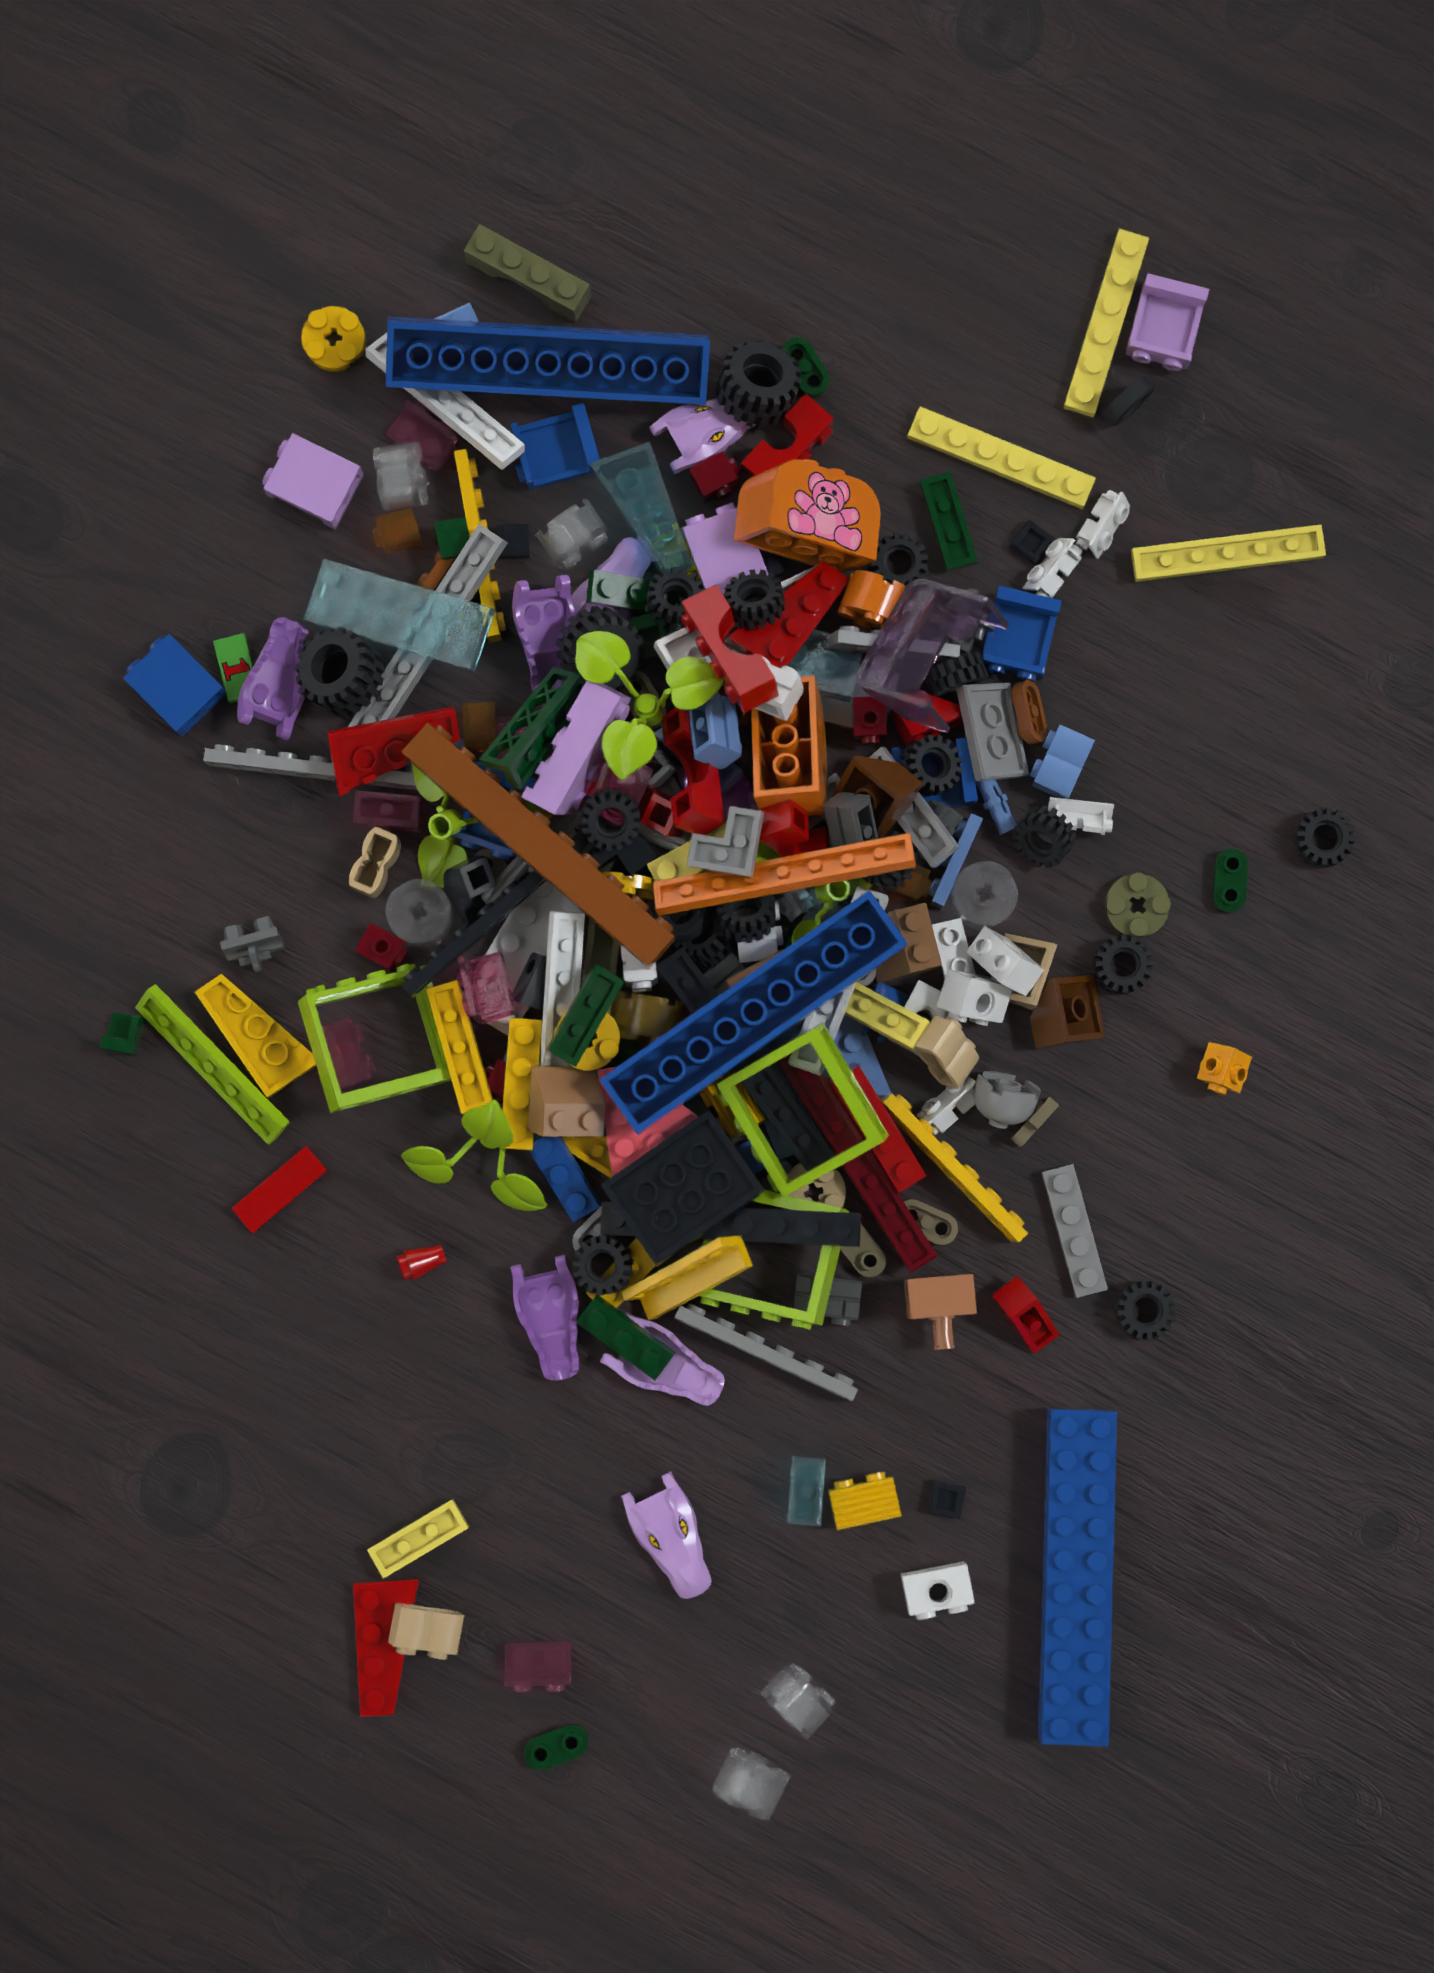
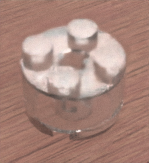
M408 442L374 448V468L377 469L378 475L376 481L384 511L428 505L426 489L428 481L426 469L421 467L422 453L420 443Z
M587 498L582 500V508L574 504L546 525L549 529L544 535L541 530L535 534L557 567L563 565L566 570L570 569L582 560L580 553L588 548L593 552L608 541L606 534L609 532V529Z
M992 861L974 863L962 870L954 882L950 895L952 911L958 919L961 918L962 923L971 928L981 930L984 926L990 929L995 928L1003 923L1014 910L1018 899V890L1013 876L1004 866ZM983 888L988 890V896L992 898V900L987 899L985 903L979 900L980 896L976 894V892H981Z
M425 879L407 881L392 891L386 903L385 913L391 930L408 945L414 947L436 945L445 938L452 927L454 917L452 904L445 892L431 881ZM423 906L427 915L426 917H421L420 921H417V918L412 913L414 910L419 911L420 907Z
M795 1663L791 1666L786 1664L759 1694L765 1699L770 1696L766 1702L792 1728L795 1727L804 1739L808 1740L834 1712L832 1706L836 1701L824 1689H820L818 1686L813 1688L809 1684L813 1678L801 1666Z
M731 1747L714 1781L712 1791L731 1806L737 1809L741 1806L749 1810V1815L769 1820L791 1776L779 1768H769L766 1766L768 1760L755 1752H750L748 1755L736 1747Z

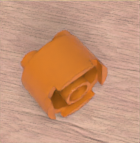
M855 570L854 573H851L837 614L854 620L853 626L861 630L871 631V628L875 627L879 628V630L889 631L891 636H896L912 591L896 580L893 581V584L884 581L883 575Z

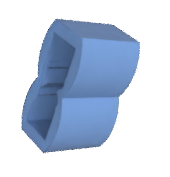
M1059 725L1056 732L1050 730L1043 745V748L1048 749L1044 760L1037 758L1029 775L1035 778L1032 786L1057 798L1069 799L1095 740L1062 725Z

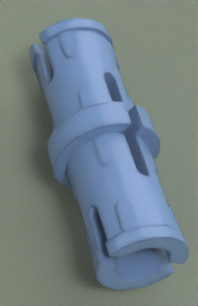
M996 780L976 782L985 802L983 806L985 810H989L999 835L1013 830L1017 825L1006 802L1008 798L1006 794H1002Z

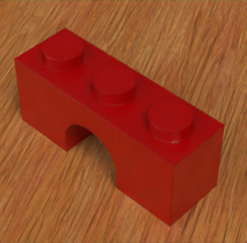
M805 393L784 416V426L793 433L795 442L787 449L778 450L762 440L741 462V471L751 478L790 460H810L812 457L810 451L817 443L822 446L832 436L834 431L831 428L833 427L834 418Z
M788 799L757 810L764 812L759 840L776 851L780 856L786 857L830 848L828 827L823 826L808 830V812L793 800Z

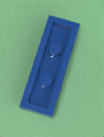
M534 1133L533 1151L529 1150L572 1222L599 1208L602 1205L601 1200L562 1137L540 1136Z

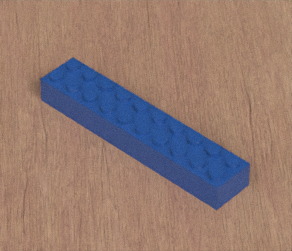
M388 317L385 387L706 405L710 339L707 335Z
M869 890L602 1077L599 1081L637 1135H640L902 951L908 943Z
M1047 1408L1038 1739L1042 1744L1109 1747L1117 1412L1113 1410Z

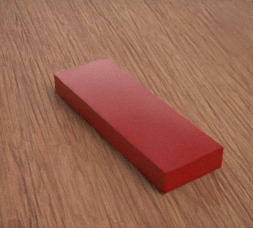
M305 1146L237 1203L232 1210L251 1233H255L328 1170L311 1149Z

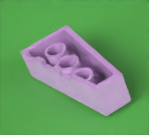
M586 681L566 716L567 721L570 722L569 726L563 727L559 733L557 732L552 741L554 750L552 756L545 762L541 761L535 771L539 775L538 781L533 789L526 787L521 797L553 814L577 815L578 811H582L583 805H586V800L589 797L586 793L591 783L598 779L602 771L600 763L604 757L602 748L603 734L613 721H625L630 710L628 704L631 698L605 684H592Z

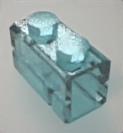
M792 1455L787 1511L788 1524L821 1526L825 1458Z

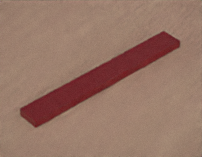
M792 1053L776 1061L835 1155L864 1140L823 1073L817 1075L790 1066L789 1059ZM871 1149L842 1165L910 1274L938 1257Z

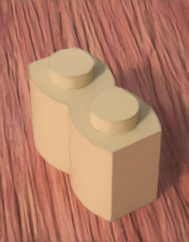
M376 826L367 834L362 847V857L355 862L349 875V886L353 890L373 899L381 894L387 882V870L396 862L400 853L401 842L397 835Z
M935 1016L915 1044V1051L928 1065L930 1073L940 1084L959 1090L979 1060L978 1053L975 1050L976 1046L965 1037L961 1030L962 1025L952 1017L942 1018Z
M396 1603L388 1643L397 1647L396 1652L401 1654L415 1655L416 1650L428 1651L427 1656L447 1659L448 1654L457 1655L464 1615L453 1610Z

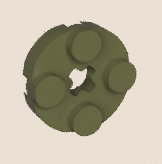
M1143 873L1126 875L1117 880L1108 890L1105 899V913L1111 927L1121 935L1127 934L1129 937L1133 935L1138 938L1150 936L1158 931L1166 922L1171 906L1164 886L1157 879ZM1131 898L1135 900L1141 898L1145 902L1143 904L1144 913L1140 911L1132 913L1129 910L1132 907L1131 902H1129Z

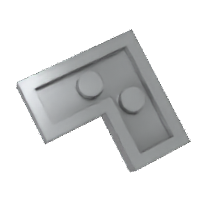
M730 806L724 838L692 833L687 866L753 877L764 812Z

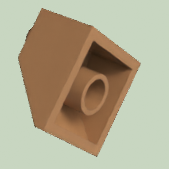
M922 903L886 913L908 944L906 948L876 968L875 978L877 984L940 969L942 963L927 904Z
M532 1066L528 1131L540 1136H603L605 1101L595 1070L584 1071L571 1066Z

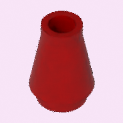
M441 1244L433 1247L403 1250V1254L396 1256L404 1281L411 1278L414 1281L439 1265L447 1263Z

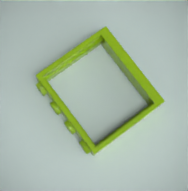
M415 964L399 966L396 968L397 972L387 975L385 970L376 971L366 975L367 980L356 982L355 977L344 979L336 983L337 987L327 990L325 985H320L306 990L307 995L298 1000L330 1113L452 1081L426 989L433 987L431 982L415 997L437 1069L341 1094L316 1006L404 985L406 983L404 977L415 967Z
M823 1022L717 1083L719 1088L717 1092L721 1102L726 1107L730 1106L736 1117L734 1122L738 1131L742 1135H747L752 1144L751 1152L759 1164H764L769 1173L767 1178L774 1191H779L782 1197L791 1194L881 1144L889 1136ZM811 1042L865 1134L866 1139L790 1181L735 1085Z
M767 1190L751 1201L786 1210L849 1213V1210L788 1195L782 1197L780 1193ZM704 1240L703 1246L714 1240ZM822 1245L807 1312L714 1289L699 1295L701 1296L700 1303L718 1308L720 1301L732 1304L731 1311L747 1315L750 1314L751 1309L762 1311L761 1318L780 1322L781 1316L793 1319V1326L809 1330L812 1323L822 1326L841 1246Z

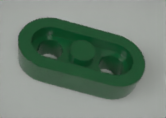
M799 337L789 339L782 349L784 348L789 352V357L795 352L801 353L803 356L801 360L797 361L795 366L799 367L801 371L799 391L803 395L806 393L810 398L823 396L829 387V374L807 340ZM810 379H816L819 385L817 387H810L807 382Z
M1231 848L1222 851L1214 862L1212 901L1220 912L1227 914L1241 909L1246 901L1248 861L1246 856L1237 849ZM1228 859H1234L1237 862L1235 870L1227 867ZM1225 892H1234L1236 896L1235 901L1230 902L1226 900Z
M571 1723L535 1736L528 1742L525 1748V1760L531 1768L543 1771L576 1759L587 1750L589 1743L588 1733L582 1726ZM570 1736L578 1740V1745L574 1748H570L566 1744V1739ZM538 1748L546 1750L547 1757L545 1759H538L535 1756V1751Z

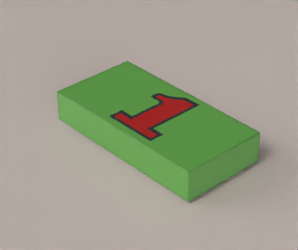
M244 633L213 641L227 699L230 704L238 702L242 685L253 667Z

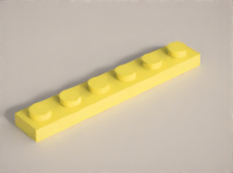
M1122 229L1118 230L1063 409L1089 417H1094L1149 241L1148 237Z
M919 407L907 436L910 440L1082 510L1096 479L1093 476L923 407Z
M1321 524L1132 548L1131 556L1135 582L1323 559L1326 556Z

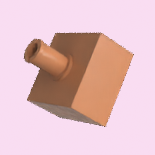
M973 1274L903 1279L907 1318H929V1320H932L934 1350L955 1348L952 1319L955 1318V1315L977 1314Z

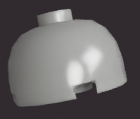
M984 1071L982 1075L978 1074L974 1088V1101L979 1112L989 1119L990 1125L1005 1129L1008 1127V1124L1022 1123L1031 1116L1039 1100L1040 1088L1026 1079L1024 1085L1014 1081L1015 1075L996 1071Z

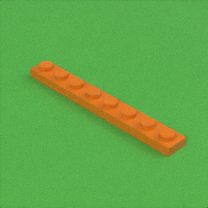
M906 833L755 862L753 877L708 871L653 882L655 908L658 916L914 868L916 867L911 834Z

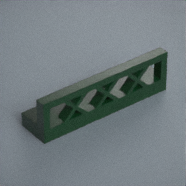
M553 667L479 758L482 765L502 771L511 787L521 789L538 768L541 761L553 749L552 741L557 732L559 733L563 727L569 726L570 722L567 721L566 716L586 683L585 679L579 673ZM557 680L564 681L560 687L550 690ZM547 702L543 709L532 713L536 706ZM528 726L523 733L513 736L518 729ZM510 749L502 760L495 758L499 752Z

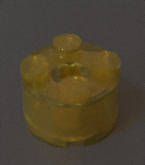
M619 991L615 1021L619 1028L620 1038L637 1040L640 1034L651 1036L650 1042H654L680 1023L683 1005L681 1000L677 999L676 1004L671 1005L669 1004L670 998L632 993L631 998H625L626 991Z

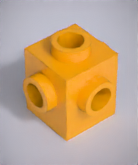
M1209 1042L1204 1058L1200 1063L1197 1079L1207 1083V1090L1217 1094L1226 1095L1227 1090L1240 1093L1243 1083L1247 1078L1252 1056L1233 1047Z

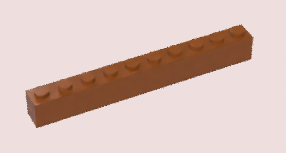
M427 722L402 750L404 757L637 960L650 969L675 941L674 935L671 934L674 928L662 917L659 916L655 920L646 912L649 906L638 896L634 895L632 898L627 896L622 891L624 885L610 873L605 877L597 870L600 864L586 852L581 856L572 848L575 842L564 832L560 831L558 834L553 832L548 827L551 822L536 809L532 813L523 806L526 800L512 788L507 792L501 787L499 783L502 779L490 768L487 767L483 771L474 763L477 758L464 746L460 749L456 748L450 742L453 737L444 728L438 725L434 729Z

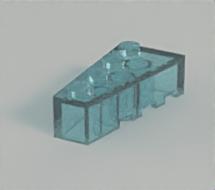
M650 442L590 463L598 483L659 572L666 568L667 572L670 573L671 567H677V572L682 571V568L694 567Z

